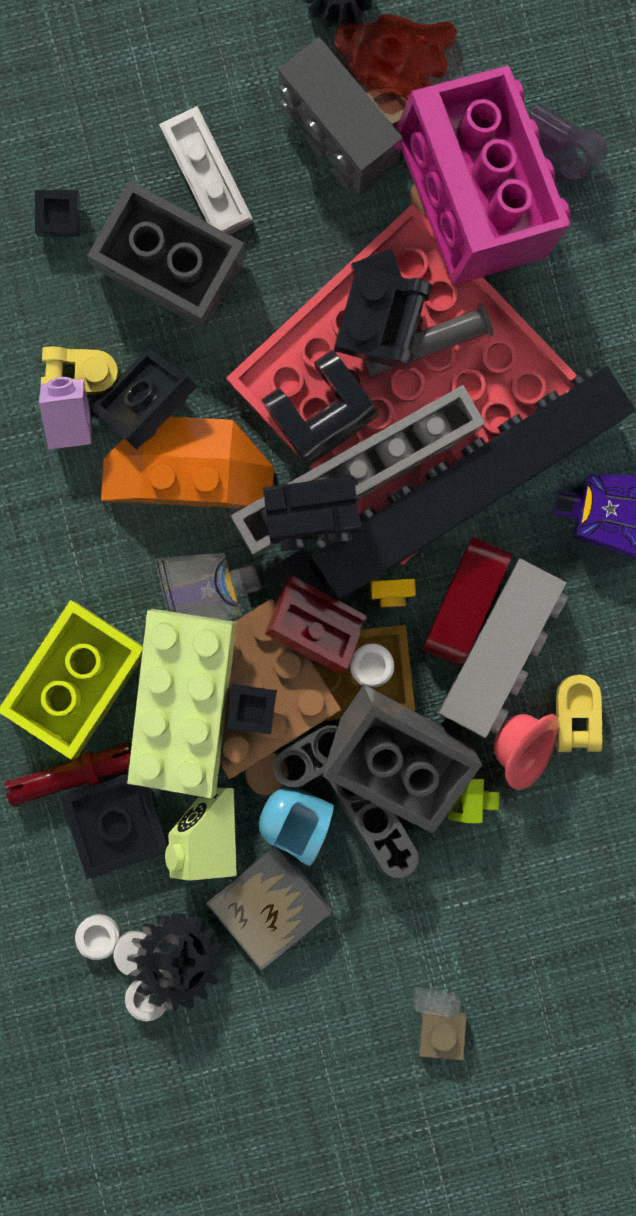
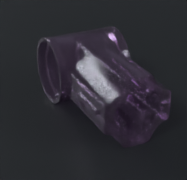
M541 104L533 107L528 116L538 126L539 144L543 155L555 162L558 171L564 177L571 180L580 179L602 164L607 155V144L599 133L592 130L581 131ZM576 147L584 152L586 162L578 157Z

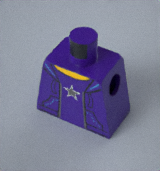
M593 474L586 476L582 480L580 493L557 489L552 515L575 519L573 538L636 560V475Z

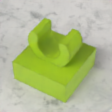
M472 778L448 812V820L463 823H482L483 810H499L500 792L484 791V779Z

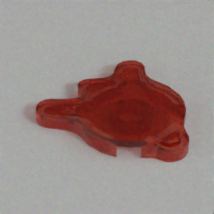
M384 14L379 15L377 22L369 23L365 26L364 21L356 25L345 24L336 31L334 45L337 51L345 57L352 74L367 88L383 94L398 95L408 100L411 91L432 86L427 77L442 78L446 75L448 61L443 51L454 44L457 30L450 22L419 24L404 17Z

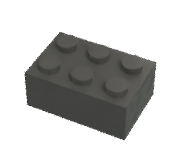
M320 37L278 69L279 87L277 90L281 100L278 103L279 108L292 124L298 121L307 132L305 139L312 150L318 156L325 154L333 163L332 172L344 188L348 189L351 186L358 195H361L398 165L403 137Z
M129 181L87 257L93 269L205 329L246 257L244 243Z

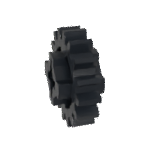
M173 912L170 919L168 915L160 914L156 916L157 927L148 923L142 925L143 931L146 934L144 939H132L131 942L139 949L137 954L128 955L127 960L136 963L137 969L129 973L128 976L129 979L142 982L136 989V992L142 996L150 995L149 1004L161 1007L164 1003V1008L177 1011L179 1003L183 1007L192 1008L194 1007L193 996L203 999L208 997L207 991L204 988L206 983L217 984L218 979L211 972L212 968L222 967L221 961L213 959V953L217 952L221 945L208 941L214 931L208 927L200 928L202 919L191 916L187 919L186 914ZM173 958H178L177 964H172ZM152 969L158 976L157 981L153 975Z

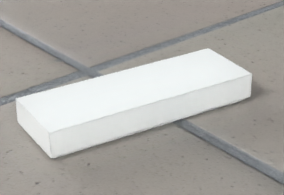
M198 106L159 124L205 221L227 234L252 224L253 218Z

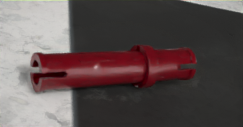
M125 742L123 745L95 754L90 750L82 753V758L14 780L5 781V789H10V792L6 793L8 801L15 808L18 805L86 783H90L92 786L99 784L102 778L129 770L132 746L129 742Z

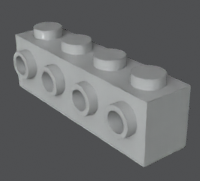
M522 559L516 562L438 712L440 716L482 738H486L489 731L495 734L498 733L508 714V711L502 708L509 693L517 696L528 675V672L522 670L529 654L537 657L548 637V634L542 631L548 617L551 616L557 619L567 601L568 596L562 593L567 582Z

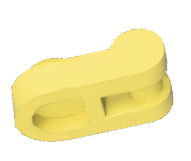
M53 346L42 348V362L46 363L45 377H41V384L62 377L63 364L75 365V378L72 380L84 379L87 395L104 394L119 378V369L112 356L104 351L66 349Z
M568 676L561 681L556 692V716L559 720L556 750L557 752H571L572 748H586L587 752H601L602 699L600 687L595 680L588 676ZM572 718H586V730L572 731Z

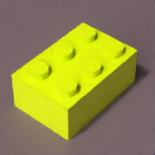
M70 600L1 704L0 713L69 759L78 758L140 664L143 645L80 604Z

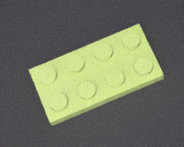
M156 609L147 610L128 784L212 798L216 795L237 622Z

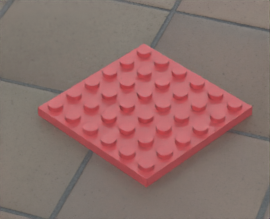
M413 204L226 377L227 382L300 458L265 409L261 399L279 387L304 421L337 399L317 371L314 362L330 350L334 351L354 279L351 263L392 249L403 278H418L431 283L433 286L431 296L428 301H424L419 319L421 331L477 310V305L480 303L484 305L492 324L494 333L492 337H488L485 334L412 362L411 368L407 370L395 368L371 379L363 359L335 352L375 406L379 417L310 465L309 468L311 470L462 385L466 388L485 422V425L478 433L357 500L359 514L371 507L374 508L376 513L391 504L387 497L407 484H410L414 490L428 481L424 474L431 468L445 460L449 466L464 458L461 453L463 448L480 437H483L486 443L501 434L497 429L498 426L516 414H520L522 419L527 418L537 411L533 404L547 394L556 390L558 395L561 396L574 388L570 381L577 376L483 277L452 285L429 221ZM414 553L404 561L400 562V564L403 566L416 553Z

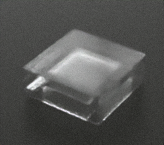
M414 987L412 1003L416 1012L450 1018L458 1017L461 1001L457 994Z

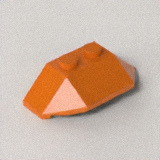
M168 417L158 427L155 435L145 441L137 450L123 439L104 457L101 501L243 509L264 497L263 487L273 486L274 467L233 420Z

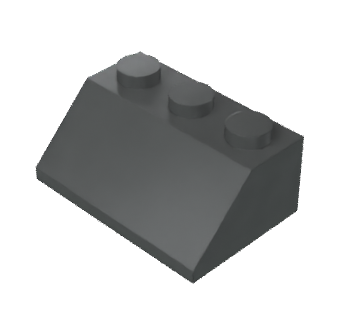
M363 685L339 721L323 775L326 779L434 834L482 764L468 740L372 688Z

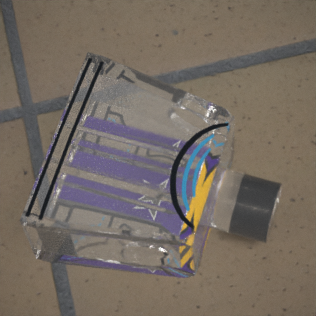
M225 553L155 559L167 611L229 620L241 614L238 595L261 590L256 566L251 565L230 571Z

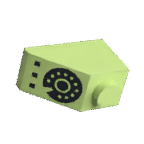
M217 787L216 795L212 798L198 796L169 832V845L165 851V861L170 870V878L191 881L237 876L234 788Z

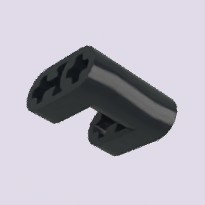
M330 350L316 360L314 365L337 399L311 418L304 421L279 387L261 399L271 418L308 467L379 417L375 406L333 350Z

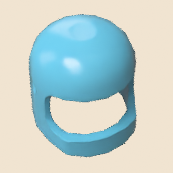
M281 787L268 798L262 810L259 821L260 833L269 844L294 855L300 862L311 866L324 842L334 805L299 788Z

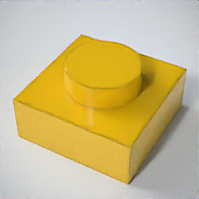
M415 579L370 582L371 600L380 599L381 608L406 606V598L416 596Z

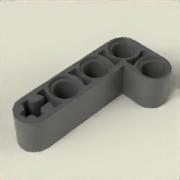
M325 726L319 728L279 752L272 763V772L275 779L284 786L299 787L317 776L323 775L328 758L319 752L318 741L325 733L335 735L338 727ZM289 755L299 757L304 765L302 775L293 781L286 779L280 771L282 760ZM325 778L377 867L383 873L393 878H404L414 872L418 864V853L397 816L357 794H346L340 785ZM375 807L383 812L385 817L384 825L379 831L369 832L364 827L363 816L366 811ZM393 830L396 836L390 837L388 840L395 849L405 850L406 853L401 857L403 865L400 868L393 864L387 865L386 861L391 858V853L385 844L380 843L377 847L374 845V841L387 838Z

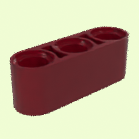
M471 537L422 647L423 651L459 667L463 666L507 569L511 553L478 538Z

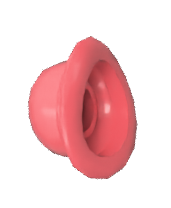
M519 714L510 717L501 726L495 737L493 748L496 759L505 767V778L510 787L516 790L531 787L544 772L558 737L559 720L554 714L544 716L540 720L530 715Z

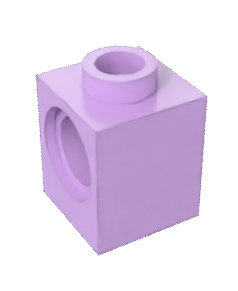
M58 377L50 380L48 383L41 384L39 407L48 450L91 444L93 424L84 379L72 380L69 377Z

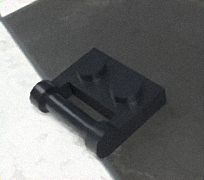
M357 265L334 351L398 369H410L414 354L411 352L424 301L430 299L433 288L432 284L423 279H407ZM394 296L405 297L407 301L394 347L383 346L381 343Z

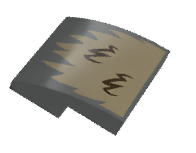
M272 847L206 902L260 970L293 946L333 911L286 852L277 847Z

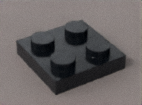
M148 347L90 408L137 450L145 441L155 435L158 427L175 410L185 404L188 396L197 386L186 374L152 348Z
M128 774L60 796L86 880L165 854L166 848L169 845L151 788L128 784Z

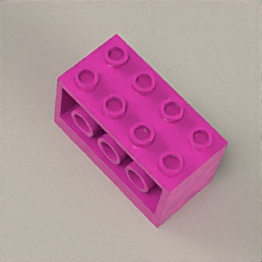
M509 65L411 91L396 130L403 137L401 149L452 285L546 259L570 226V210L567 202L563 198L560 199L554 183L555 172L553 165L543 155L539 144L538 126L528 116L524 105L522 85L518 80H514Z

